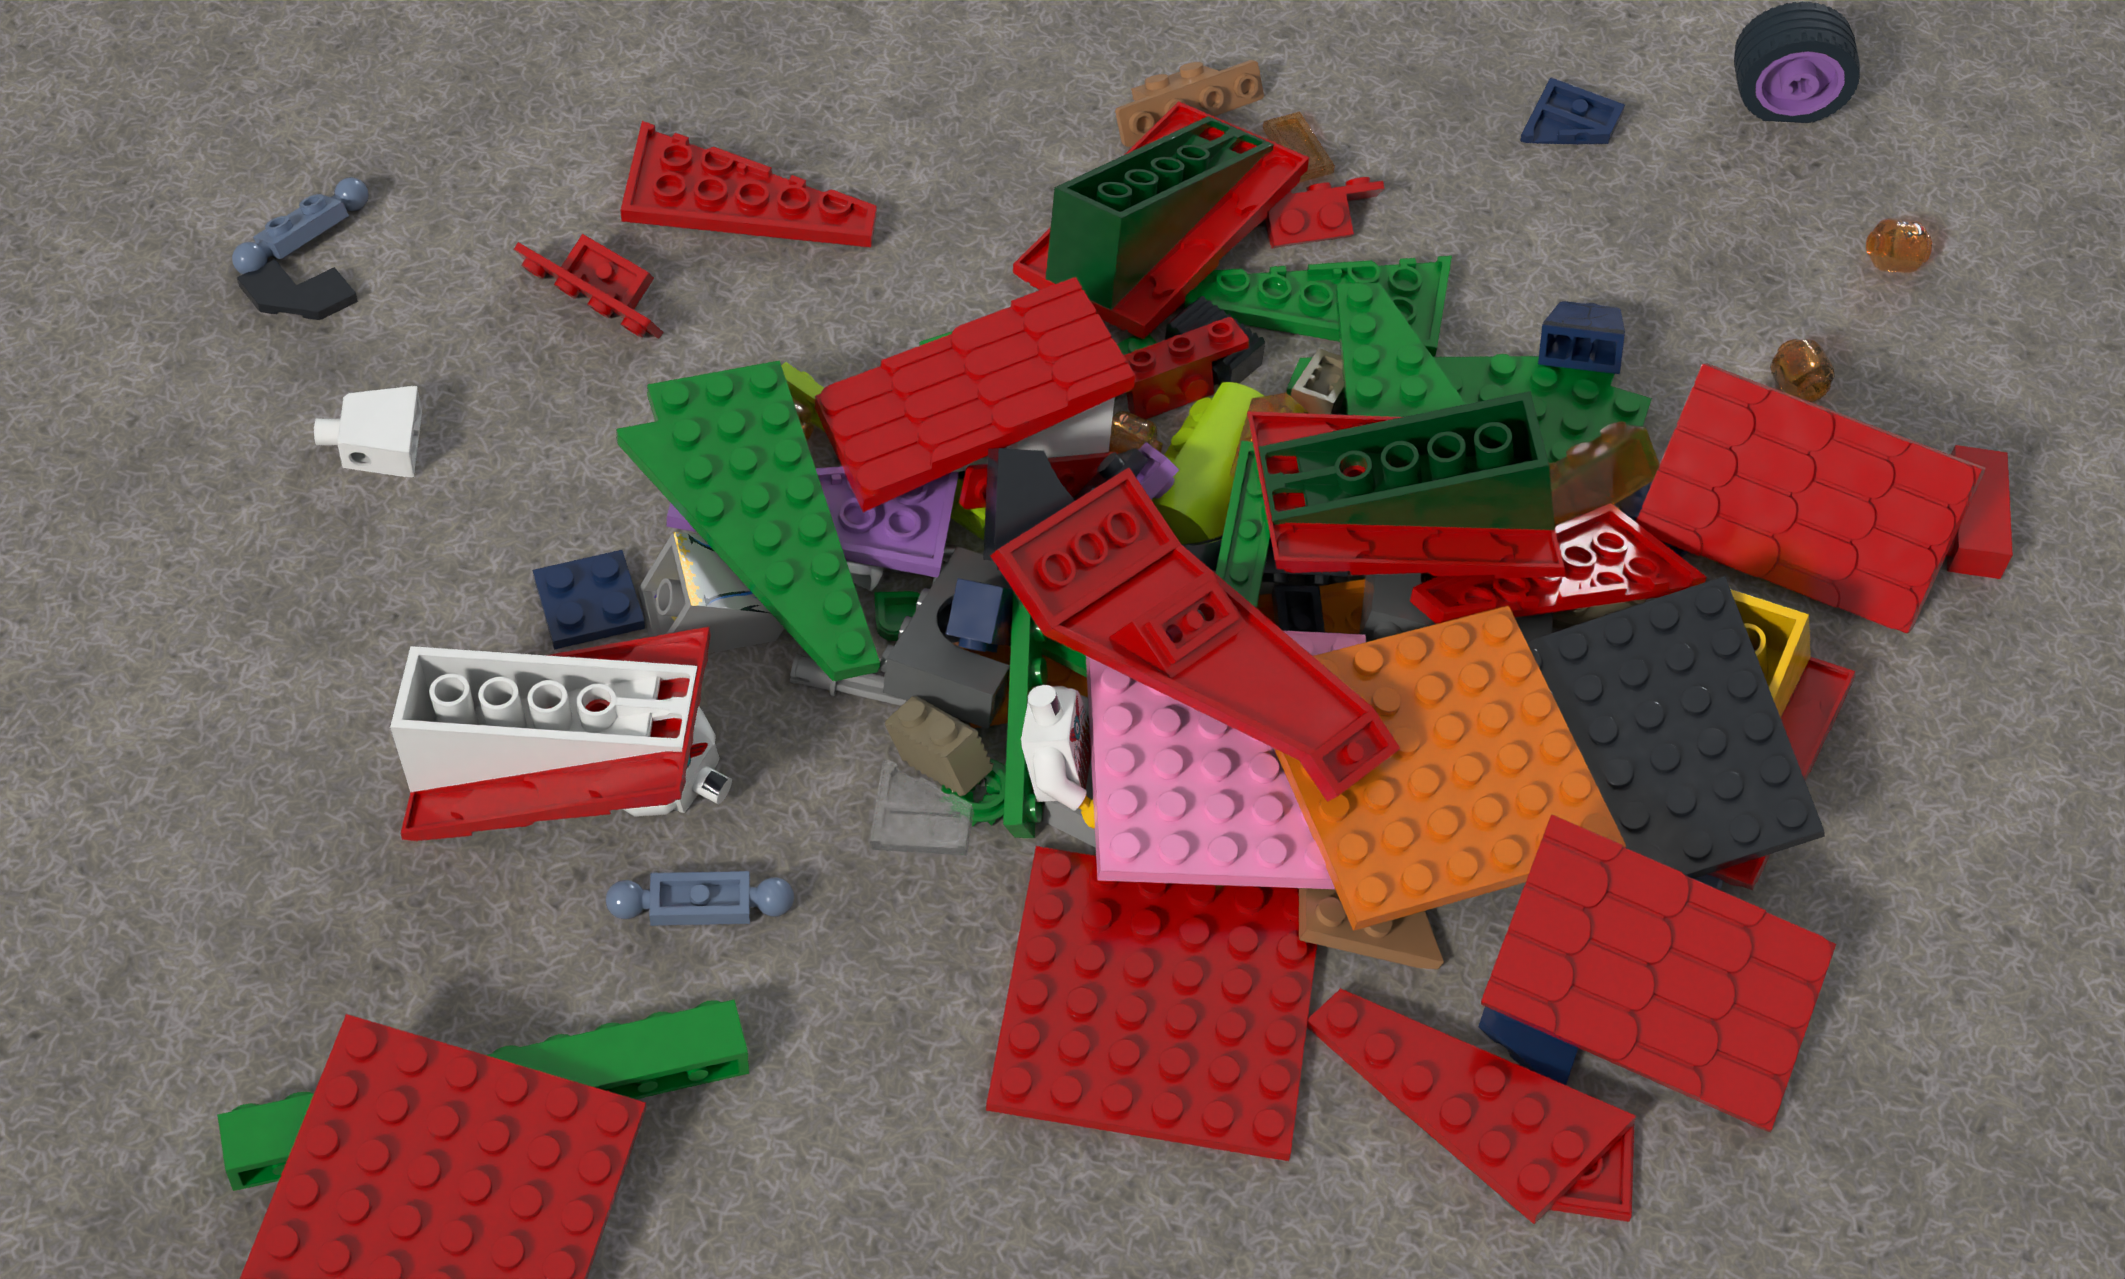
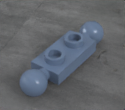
M345 178L336 185L332 197L322 194L309 196L302 200L299 208L292 213L270 220L265 225V230L253 237L256 243L244 242L235 248L232 255L235 269L239 273L245 274L263 267L270 256L282 259L348 217L347 211H357L363 208L369 197L366 185L357 178Z
M750 871L651 873L650 889H642L634 881L621 880L614 883L606 894V906L613 916L625 920L632 919L639 915L643 909H649L650 926L750 924V907H758L765 915L776 917L785 914L792 907L794 901L792 887L787 881L778 877L765 879L758 887H750Z

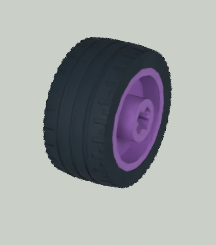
M1801 1L1772 7L1770 10L1764 11L1752 19L1743 28L1736 41L1734 66L1738 90L1748 111H1751L1753 115H1756L1762 121L1814 123L1840 110L1852 98L1855 90H1857L1860 79V62L1855 37L1846 18L1830 6L1827 7L1816 2Z

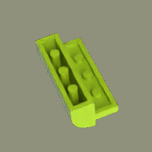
M1223 382L1213 398L1206 397L1197 400L1191 406L1189 415L1179 431L1172 437L1171 444L1164 454L1179 471L1173 476L1175 481L1172 487L1160 498L1156 499L1153 497L1152 502L1182 545L1215 538L1224 532L1241 441L1253 442L1247 411L1279 413L1268 398L1253 388L1239 383Z

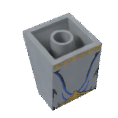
M673 532L638 588L649 637L709 627L711 638L708 653L776 641L784 630V627L708 543L697 534Z

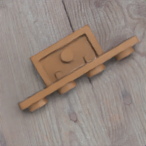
M1249 60L1221 71L1206 67L1201 62H1192L1182 65L1179 68L1180 72L1169 76L1159 74L1146 78L1145 84L1131 89L1134 102L1117 107L1115 110L1122 144L1126 147L1134 146L1178 101L1212 116H1217L1263 99L1264 92L1258 62Z

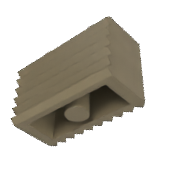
M912 696L885 721V726L902 761H907L909 766H914L916 771L920 770L928 778L932 777L940 785H945L946 789L950 788L952 793L957 792L958 796L966 795L993 768L994 763L990 762L991 757L987 755L988 751L984 749L985 744L981 743L982 738L978 736L979 731L918 696Z

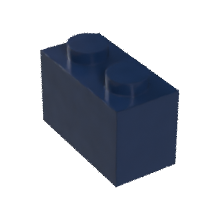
M958 578L946 634L960 637L958 645L960 647L983 652L997 653L999 645L1011 646L1013 589Z

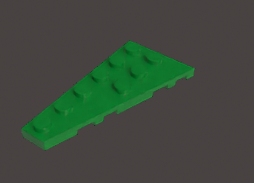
M1452 255L1438 256L1436 262L1416 263L1415 258H1403L1396 265L1378 266L1370 260L1308 264L1307 270L1286 271V266L1270 267L1268 273L1248 274L1242 268L1213 270L1186 295L1184 309L1200 296H1204L1207 301L1211 300L1213 305H1217L1219 310H1224L1226 315L1230 314L1233 319H1237L1239 324L1243 323L1249 326L1340 342L1336 304L1337 284L1380 283L1432 357H1435Z

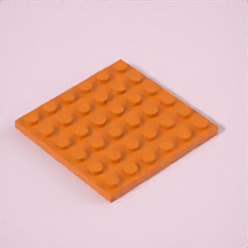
M1509 606L1313 656L1375 709L1401 748L1338 797L1328 802L1301 762L1275 749L1311 835L1316 841L1325 861L1326 869L1353 931L1525 883L1551 814L1620 843L1626 848L1617 825Z

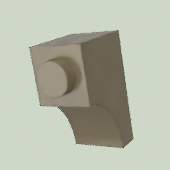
M1318 348L1292 388L1286 413L1339 414L1345 398L1340 355Z

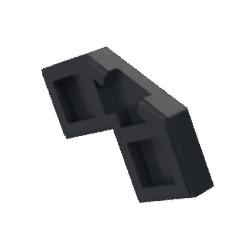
M275 259L266 263L258 270L247 272L237 277L239 287L261 313L277 315L278 312L302 315L306 319L322 320L358 302L356 292L335 267L298 285L292 281Z

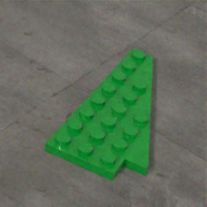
M1380 283L1337 284L1336 304L1346 415L1406 417L1466 404Z
M1497 354L1495 356L1433 357L1466 404L1531 391L1549 462L1550 478L1614 499L1620 496L1652 398L1611 386L1615 374L1539 365V356ZM1313 357L1299 358L1286 390L1287 397L1291 396L1292 388ZM1345 398L1339 413L1346 415Z
M780 360L647 384V397L655 422L616 429V440L619 447L833 682L879 672L880 661Z

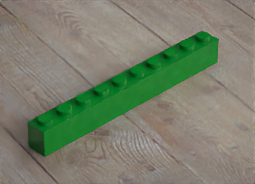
M735 999L725 1002L717 1000L706 1001L689 1010L675 1013L657 1012L649 1015L644 1020L626 1024L607 1023L597 1027L594 1031L572 1036L558 1034L547 1038L544 1042L522 1047L515 1045L504 1046L491 1054H487L490 1057L632 1099L645 1098L749 1074L748 1050ZM297 1092L287 1096L284 1100L262 1105L255 1103L243 1104L234 1108L231 1112L217 1114L225 1171L233 1191L279 1181L314 1093Z

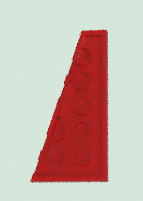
M645 121L641 123L620 209L621 222L870 248L877 218V206L832 189L825 192L806 186L805 179L794 175L790 179L772 174V167L714 146L707 150L690 144L689 137L674 133L670 137L655 131V125Z
M1609 503L1555 526L1565 567V577L1495 579V575L1438 576L1414 586L1410 602L1434 623L1439 624L1505 606L1510 607L1514 617L1663 597L1705 583L1707 577L1612 503Z
M1341 988L1317 1009L1307 1021V1028L1533 1224L1635 1123L1636 1115Z

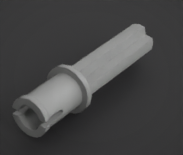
M798 653L794 658L790 673V683L830 691V696L834 697L836 692L839 691L900 706L906 702V700L883 693L885 676L872 673L833 682L812 658Z

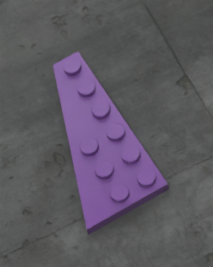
M843 466L816 468L846 561L936 578L939 576L959 472L946 474L863 513L845 475ZM670 503L666 527L697 532Z

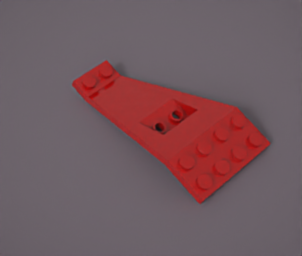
M1130 468L1125 469L990 555L1043 635L1299 760L1327 802L1338 797L1401 749L1370 704L1179 542ZM1198 610H1200L1204 614L1205 620H1203V617L1198 612ZM1166 632H1168L1172 636L1173 642L1171 641Z

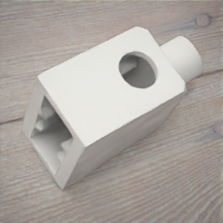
M407 386L348 393L343 397L340 419H315V444L338 446L343 468L402 477H414L422 416L418 387Z

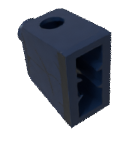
M1559 302L1542 324L1538 364L1620 374L1625 339L1621 309L1595 303Z

